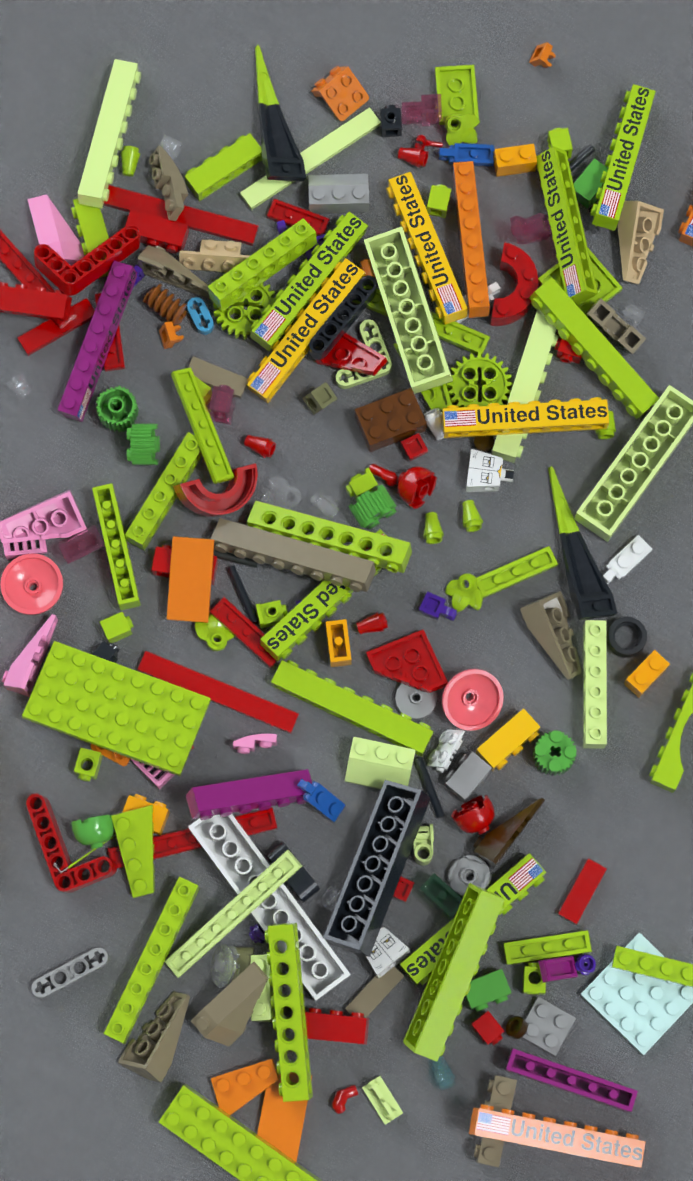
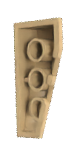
M624 201L617 224L624 281L633 284L640 283L647 266V255L653 251V240L655 235H659L664 209L640 201Z

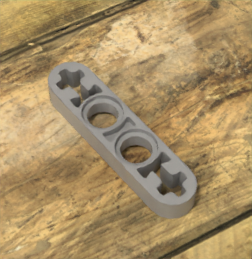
M103 948L90 950L36 979L31 987L32 993L38 998H46L104 967L109 961L108 953ZM96 952L104 954L103 962L95 961L91 963L94 967L90 969V965L85 958L89 956V960L94 959ZM77 962H83L86 965V970L82 974H77L74 971V966ZM59 972H64L67 976V980L63 984L55 982V976ZM49 977L56 987L54 989L51 986L46 987L44 994L36 992V989L39 988V983L43 985L49 983L47 980Z

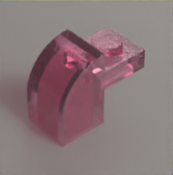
M441 94L421 95V102H402V124L422 123V126H430L442 119Z
M538 213L527 219L517 215L510 218L511 232L516 237L518 244L539 242L552 236L551 226L548 221L549 216Z

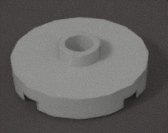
M401 684L396 692V706L400 713H404L412 719H424L435 709L437 701L436 691L427 693ZM418 695L420 700L414 701L412 697Z
M467 855L457 859L449 869L448 879L455 893L464 897L469 883L487 890L491 881V873L483 859ZM469 875H474L472 880H467Z

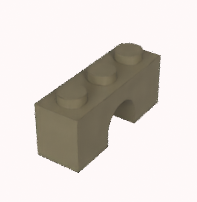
M598 298L585 313L586 316L629 354H633L646 340L633 326L621 319L616 314V311L601 298Z

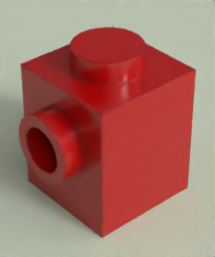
M558 338L554 350L558 351L556 357L560 358V361L564 363L574 362L580 364L582 356L577 355L572 350V346L567 340Z

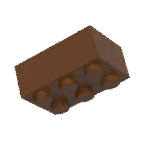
M412 388L355 409V419L369 452L407 439L417 433L425 432L427 428L426 420Z

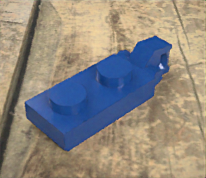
M455 143V145H450L449 148L439 149V160L449 161V164L473 161L474 166H493L494 145Z
M301 779L297 785L305 792L304 800L332 822L336 821L346 806L320 783L313 781L311 784Z

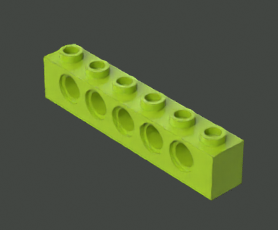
M304 218L210 284L208 286L210 299L223 312L317 244L316 231Z
M190 432L187 433L125 534L127 542L143 551L147 548L177 499L173 486L187 482L203 456L195 435Z
M113 484L93 487L92 490L119 607L121 610L141 606Z

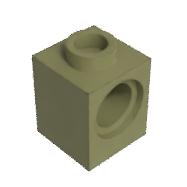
M325 382L302 399L313 415H315L338 398Z

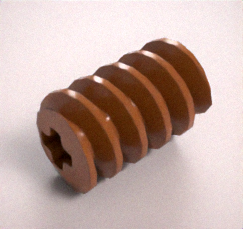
M162 284L153 287L144 297L143 303H147L150 308L154 307V311L160 312L161 317H166L167 322L172 321L173 326L179 325L187 314L185 310L187 304L184 303L179 306L181 299L178 298L173 301L175 294L172 293L167 296L169 290L161 291Z

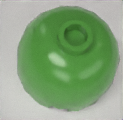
M112 815L87 818L84 821L77 820L71 822L75 839L82 845H90L91 849L103 847V843L111 839L115 830L111 818Z

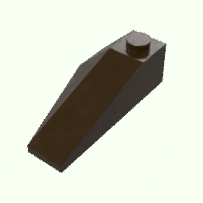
M540 798L488 833L484 839L479 837L473 845L475 848L473 854L483 859L489 867L494 869L543 805L545 799Z

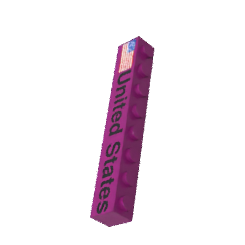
M114 261L58 407V411L64 417L82 422L137 278V272L131 265Z

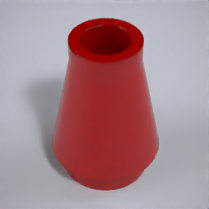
M400 147L398 159L404 160L418 168L425 167L427 164L429 153L424 148Z
M248 435L244 446L249 447L264 458H271L274 454L276 443L269 438Z
M376 612L356 623L359 634L383 632L384 629L388 628L384 612Z

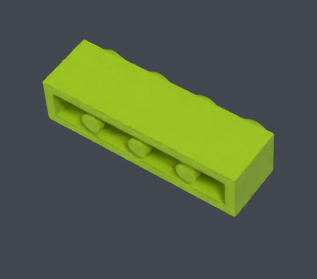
M251 133L246 136L242 135L231 146L223 147L219 154L205 159L199 167L191 168L185 175L186 185L200 202L261 162L262 148Z
M77 198L73 199L75 207H72L71 210L74 219L78 218L80 225H76L79 237H84L85 243L81 245L84 255H87L109 239L101 209L79 204ZM110 270L103 274L101 277L108 276Z

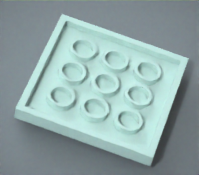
M640 933L625 947L664 957ZM612 960L580 995L640 1054L645 1055L692 1005L693 987L611 968Z

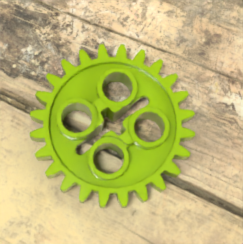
M263 282L231 305V308H227L223 312L213 304V308L216 309L214 316L218 317L216 319L217 324L223 323L221 329L225 330L228 328V335L235 332V338H238L240 334H243V339L246 340L247 335H251L252 330L250 328L252 324L256 321L250 317L257 314L261 317L258 320L262 319L264 316L262 313L269 304L273 305L276 301L273 298L275 291L269 292L270 284L264 287ZM254 295L261 297L259 301H254L251 298ZM244 305H248L247 310L244 309ZM236 313L240 315V318L232 319L230 316Z
M478 352L477 357L474 358V355L470 353L469 360L463 356V363L456 361L457 369L451 367L450 371L454 374L451 375L453 381L447 383V388H451L448 391L449 395H454L451 402H458L457 406L459 408L467 407L470 404L487 406L490 403H499L500 405H503L502 402L508 403L509 398L505 395H510L511 390L507 388H511L513 383L507 381L511 379L512 375H505L509 368H501L503 361L496 363V356L489 359V353H487L483 358L481 353ZM478 368H481L482 402H478ZM490 371L494 373L495 377L488 379L484 374ZM472 372L475 375V377L473 379H467L465 378L464 373ZM471 391L475 394V397L468 399L464 393ZM492 391L495 397L488 399L485 396V392Z

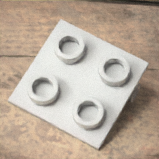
M449 729L444 731L439 738L440 743L429 756L430 761L427 766L436 767V770L440 773H443L444 770L447 771L451 763L449 759L453 760L452 754L457 753L456 751H458L463 742L461 739L465 731Z

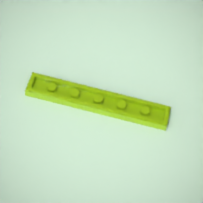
M191 367L173 371L171 373L173 382L213 483L217 484L232 480L234 474Z

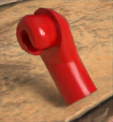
M376 464L369 466L371 473L386 480L385 482L388 486L396 485L398 477L395 472Z
M356 1085L336 1092L332 1101V1108L335 1113H343L346 1110L345 1104L347 1099L359 1095Z

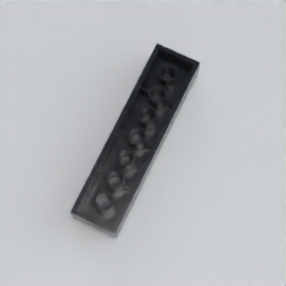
M388 780L384 781L323 936V939L332 945L370 957L431 799L422 790Z

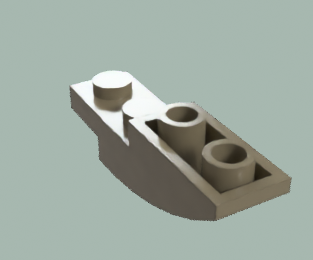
M157 146L149 158V164L152 168V179H154L155 188L162 190L168 220L176 221L184 209L183 202L188 196L187 188L174 161L161 146Z

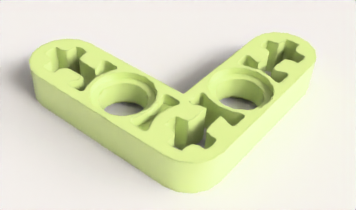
M364 320L360 324V335L363 343L368 347L373 343L381 345V350L378 353L386 357V369L383 370L381 368L375 376L368 375L366 377H361L358 372H355L357 380H354V376L350 377L352 376V371L341 369L336 374V384L342 389H348L380 378L391 371L392 362L379 328L373 320ZM366 326H369V328H373V338L371 339L368 331H365ZM342 375H345V377H350L348 378L347 383L341 380Z

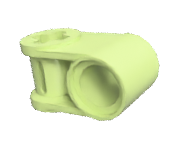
M433 824L420 826L413 843L414 860L419 865H428L432 860ZM420 850H426L429 853V857L421 859L417 853Z

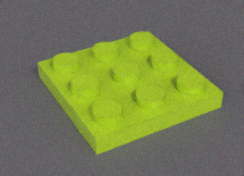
M589 248L588 252L598 294L580 304L575 303L584 314L598 298L608 302L622 291V286ZM559 263L538 278V283L542 286L552 277L564 290Z

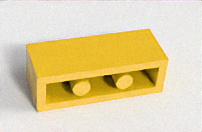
M523 708L477 748L476 754L492 767V771L496 768L500 770L508 763L506 759L512 754L514 756L518 755L524 749L522 745L525 742L529 741L531 743L540 735L538 733L540 726Z

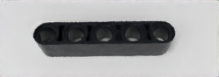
M363 276L312 337L309 343V350L313 359H324L376 296L377 281L374 277ZM366 285H370L373 288L371 290H365L363 287ZM353 300L361 302L359 305L351 304ZM341 315H346L348 319L340 320L338 317ZM329 330H333L336 332V334L330 336L327 335L326 332ZM317 345H321L324 347L320 351H316L314 349V347Z

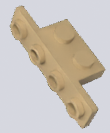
M210 239L201 241L200 252L180 251L179 262L189 270L228 272L250 257V255H241L242 242L215 241Z

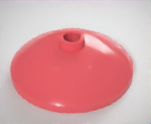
M25 554L12 560L5 568L1 577V592L6 603L15 611L26 615H37L48 611L57 603L63 590V577L58 566L48 557L40 554ZM37 585V589L34 591L30 590V587Z
M468 669L456 674L446 685L442 696V707L446 717L453 725L463 730H479L488 726L497 718L503 705V690L499 681L492 674L481 669ZM471 693V697L466 699V695Z

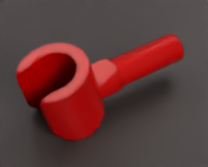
M419 135L416 138L422 144L415 143V148H425V146L442 148L443 143L427 140L424 135Z

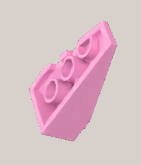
M48 195L27 199L39 245H49L71 266L83 258L84 252L81 242Z
M68 490L0 521V539L2 543L66 538L87 528L71 490Z
M52 614L12 663L9 671H5L2 682L7 690L30 697L58 622L56 615Z

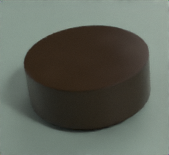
M475 436L474 448L485 453L491 451L494 445L493 436Z
M519 1016L512 1017L506 1025V1033L513 1039L522 1038L528 1029L527 1022Z

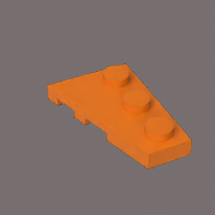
M273 1058L211 1078L219 1108L229 1115L241 1109L257 1095L280 1080Z

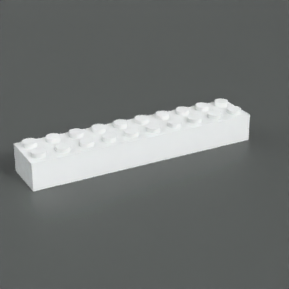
M232 814L226 817L215 815L207 820H200L199 818L188 826L191 833L237 895L270 866ZM284 884L251 913L264 932L268 930L267 926L297 923L302 983L315 1001L351 975ZM280 940L277 947L281 952H285L287 945L284 941Z

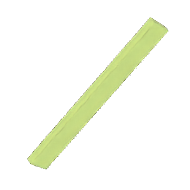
M370 107L300 153L304 160L306 174L381 125V121ZM264 176L241 191L240 195L250 209L253 210L295 181L267 180V176Z
M287 850L164 961L177 978L189 970L302 867L300 862Z

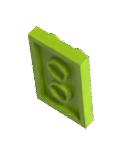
M474 65L435 67L439 125H445L446 117L452 113H457L461 116L473 114L479 119ZM452 120L451 124H458V121Z

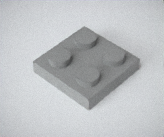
M537 997L525 1019L528 1029L522 1038L556 1056L576 1018L544 999Z

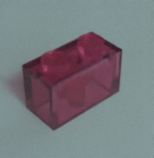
M227 385L214 386L209 412L213 422L231 425L236 400L234 389Z
M94 524L86 530L58 542V546L65 560L70 564L105 546V542Z

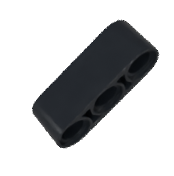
M282 841L269 851L266 856L271 863H274L287 850L290 851V849ZM303 866L286 881L303 903L320 890Z

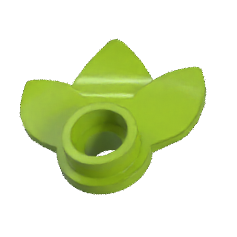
M452 113L448 115L445 119V128L448 131L446 141L449 146L462 142L469 144L477 143V133L474 127L480 123V120L473 114L461 116L457 113ZM457 120V126H451V121Z
M465 573L459 579L448 583L445 593L453 596L452 606L457 612L464 610L468 605L476 610H480L482 606L483 595L477 588L478 580L473 574ZM466 580L469 582V587L465 586Z
M212 614L209 616L208 623H195V631L198 638L206 641L208 647L213 651L223 650L227 645V641L234 638V635ZM214 638H218V639H220L221 641H220V642H215V641H214Z

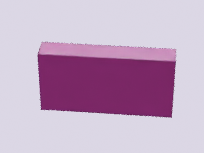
M573 956L538 961L543 983L578 977Z

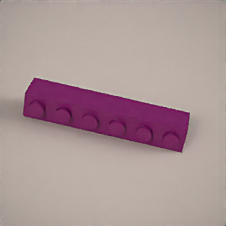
M308 769L192 787L186 794V799L192 819L200 818V820H207L215 815L226 817L233 812L244 814L257 808L262 811L276 805L278 807H285L294 802L304 804L306 803L303 797L305 792L297 785L301 779L311 784L312 780Z
M516 1049L511 1050L505 1068L507 1072L628 1113L632 1112L638 1093L637 1090Z

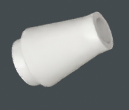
M439 408L424 413L427 426L434 434L436 440L443 439L442 412H440Z

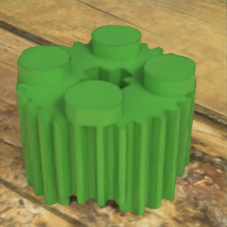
M121 386L114 389L111 387L110 390L106 389L107 392L103 391V393L99 394L100 397H97V414L102 425H105L106 428L109 427V430L125 432L127 428L135 424L134 420H137L138 405L135 396L129 392V389L121 388Z
M132 424V428H127V440L131 442V448L127 449V461H132L133 465H158L159 459H155L156 453L160 452V436L155 434L158 424Z
M383 484L377 486V491L369 492L368 490L356 498L357 503L355 505L350 504L348 506L361 528L372 529L380 524L379 520L384 516L389 518L397 512L395 510L396 504Z
M557 730L549 731L548 734L542 735L537 740L533 750V760L536 761L535 766H538L537 769H541V773H549L550 776L552 774L556 776L557 773L561 775V773L567 772L573 765L577 752L576 745H573L574 741H571L572 738H568V735H564V732L562 733ZM551 750H557L559 752V757H557L556 755L552 757L550 755L552 752Z

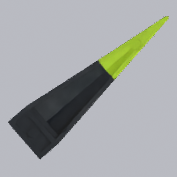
M257 45L255 55L262 164L265 165L267 180L304 181L307 178L304 160L285 121L260 46Z
M550 466L548 471L571 602H574L578 621L614 616L618 612L613 594L579 531L554 468Z

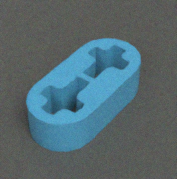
M191 298L187 303L188 313L196 330L200 334L207 335L214 329L213 319L201 298ZM193 304L200 306V314L197 313L196 309H193ZM201 318L208 323V328L201 326Z

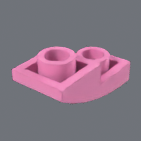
M277 734L246 736L233 741V748L241 754H249L250 751L255 752L256 744H259V747L271 748L277 745Z

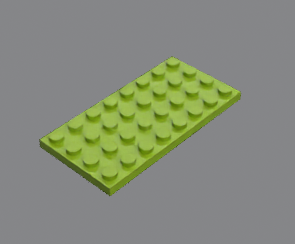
M54 641L22 714V718L181 776L211 698Z

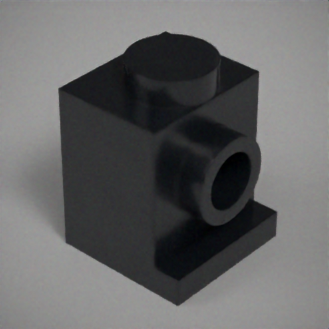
M386 105L380 112L382 137L402 136L400 108H396L395 105Z
M103 641L92 655L116 663L118 660L116 657L120 649L112 642L107 644Z

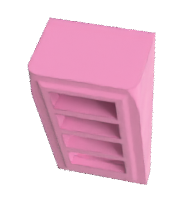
M46 539L39 540L40 549H36L35 540H30L32 549L29 550L27 541L22 542L23 550H19L18 542H12L14 543L15 551H11V543H3L5 557L7 560L25 554L48 553Z
M130 759L159 790L175 776L165 771L157 780L155 777L162 771L161 769H157L151 774L150 771L154 768L153 766H149L146 769L144 767L145 763Z

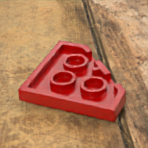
M424 629L366 652L374 673L427 693L441 689L448 684Z

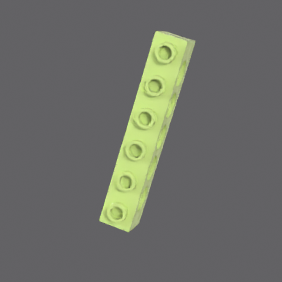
M585 620L583 625V748L604 749L607 745L606 621Z

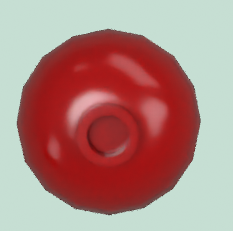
M412 467L406 472H402L398 478V494L400 498L414 509L424 505L425 501L422 499L426 494L431 496L437 481L436 476H434L435 473L424 467Z
M480 795L462 804L463 809L460 812L455 810L451 815L455 824L463 832L483 834L489 830V825L494 819L495 812L488 795H485L484 798Z

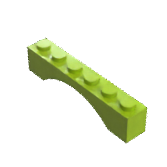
M693 672L689 679L692 685L689 690L685 689L681 701L684 702L681 709L677 708L674 714L675 725L673 728L669 727L666 733L667 744L665 747L661 746L658 752L659 763L657 766L653 765L649 776L652 777L651 784L671 793L675 792L684 772L680 757V741L684 726L693 713Z

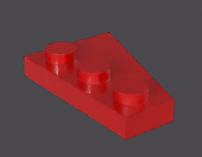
M345 333L324 359L316 360V362L321 365L375 376L386 364L387 359L382 354Z

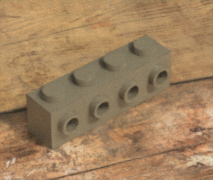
M495 1075L494 1080H489L487 1092L491 1094L489 1101H485L484 1105L493 1106V1111L501 1112L502 1109L511 1110L517 1080ZM481 1137L480 1145L476 1144L473 1156L477 1158L476 1163L499 1168L504 1141Z

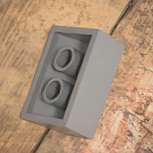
M368 174L308 175L310 212L316 214L348 213L349 211L351 213L369 212Z

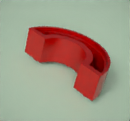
M504 242L500 270L507 272L513 277L516 289L507 297L495 298L490 326L508 325L525 316L532 307L529 297L538 288V273L534 262L526 252L510 243Z
M254 463L233 469L234 478L229 481L228 487L220 494L209 492L203 487L200 479L173 486L179 500L188 509L199 515L215 517L229 514L243 507L252 497L257 484V465Z

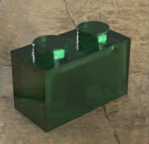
M435 873L419 889V892L449 920L457 914L462 898Z

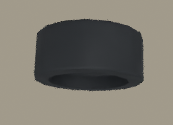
M633 617L617 619L611 624L607 633V644L610 650L622 658H631L638 655L647 642L645 626ZM631 626L637 630L639 642L634 648L623 649L616 643L615 633L620 627Z

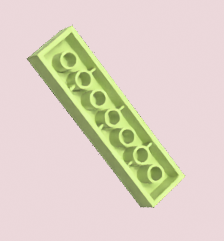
M399 227L365 239L366 249L414 394L453 381L403 228Z
M669 385L578 509L574 518L576 521L608 542L692 427L693 400Z

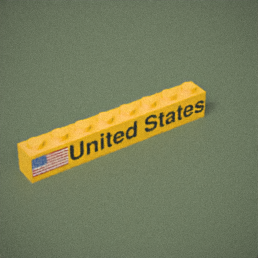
M408 172L388 179L389 187L386 188L388 197L394 200L393 208L395 214L401 217L400 225L404 232L408 234L409 238L407 241L410 250L414 249L415 251L414 259L417 267L421 266L422 280L424 284L429 285V297L437 305L435 310L438 318H442L445 325L466 318L468 308L412 173Z
M345 258L343 262H339L335 266L334 274L324 280L321 285L322 289L318 294H313L309 300V306L306 309H302L297 315L298 320L295 324L288 326L284 332V338L281 341L278 340L272 347L273 352L270 356H265L259 365V370L249 376L247 380L248 389L266 403L270 402L309 352V343L312 337L363 276H366L362 269Z
M594 397L585 401H581L579 398L570 399L567 402L555 399L550 400L549 403L530 401L528 404H520L519 402H510L508 405L490 403L487 406L470 404L467 407L460 408L457 405H450L443 408L442 412L444 438L607 429L609 425L607 399L602 400L600 397Z

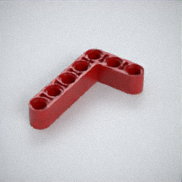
M134 225L124 227L72 266L49 245L40 244L34 249L35 266L64 294L74 296L108 272L114 261L121 262L138 250L140 247V230Z
M37 793L31 794L27 798L26 806L52 879L59 891L72 893L109 878L116 873L117 863L113 859L104 856L74 868L72 866L62 872L72 862L48 798ZM37 799L42 800V805L39 809L34 807ZM48 818L49 825L43 829L41 822L43 819ZM51 838H55L56 845L50 849L48 842ZM61 857L63 859V865L61 868H59V871L54 866V863L58 858ZM105 861H108L110 864L107 872H103L101 869ZM88 869L90 877L87 880H83L82 873ZM66 877H69L71 881L68 888H64L62 884Z

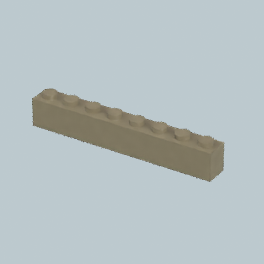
M219 518L211 539L215 540L214 548L218 552H229L242 559L245 557L250 558L259 564H271L277 569H288L297 575H309L318 581L322 579L330 581L335 586L344 585L356 592H368L376 572L373 561Z

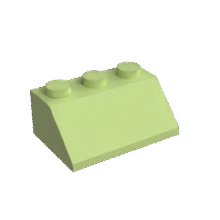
M353 737L345 782L382 789L385 780L408 786L415 750Z

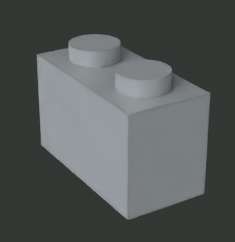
M473 751L469 756L465 754L458 762L461 766L456 772L451 770L445 778L447 781L445 787L464 803L492 769L490 765Z

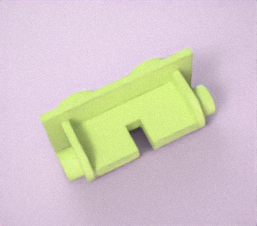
M381 1076L362 1087L385 1125L403 1114Z

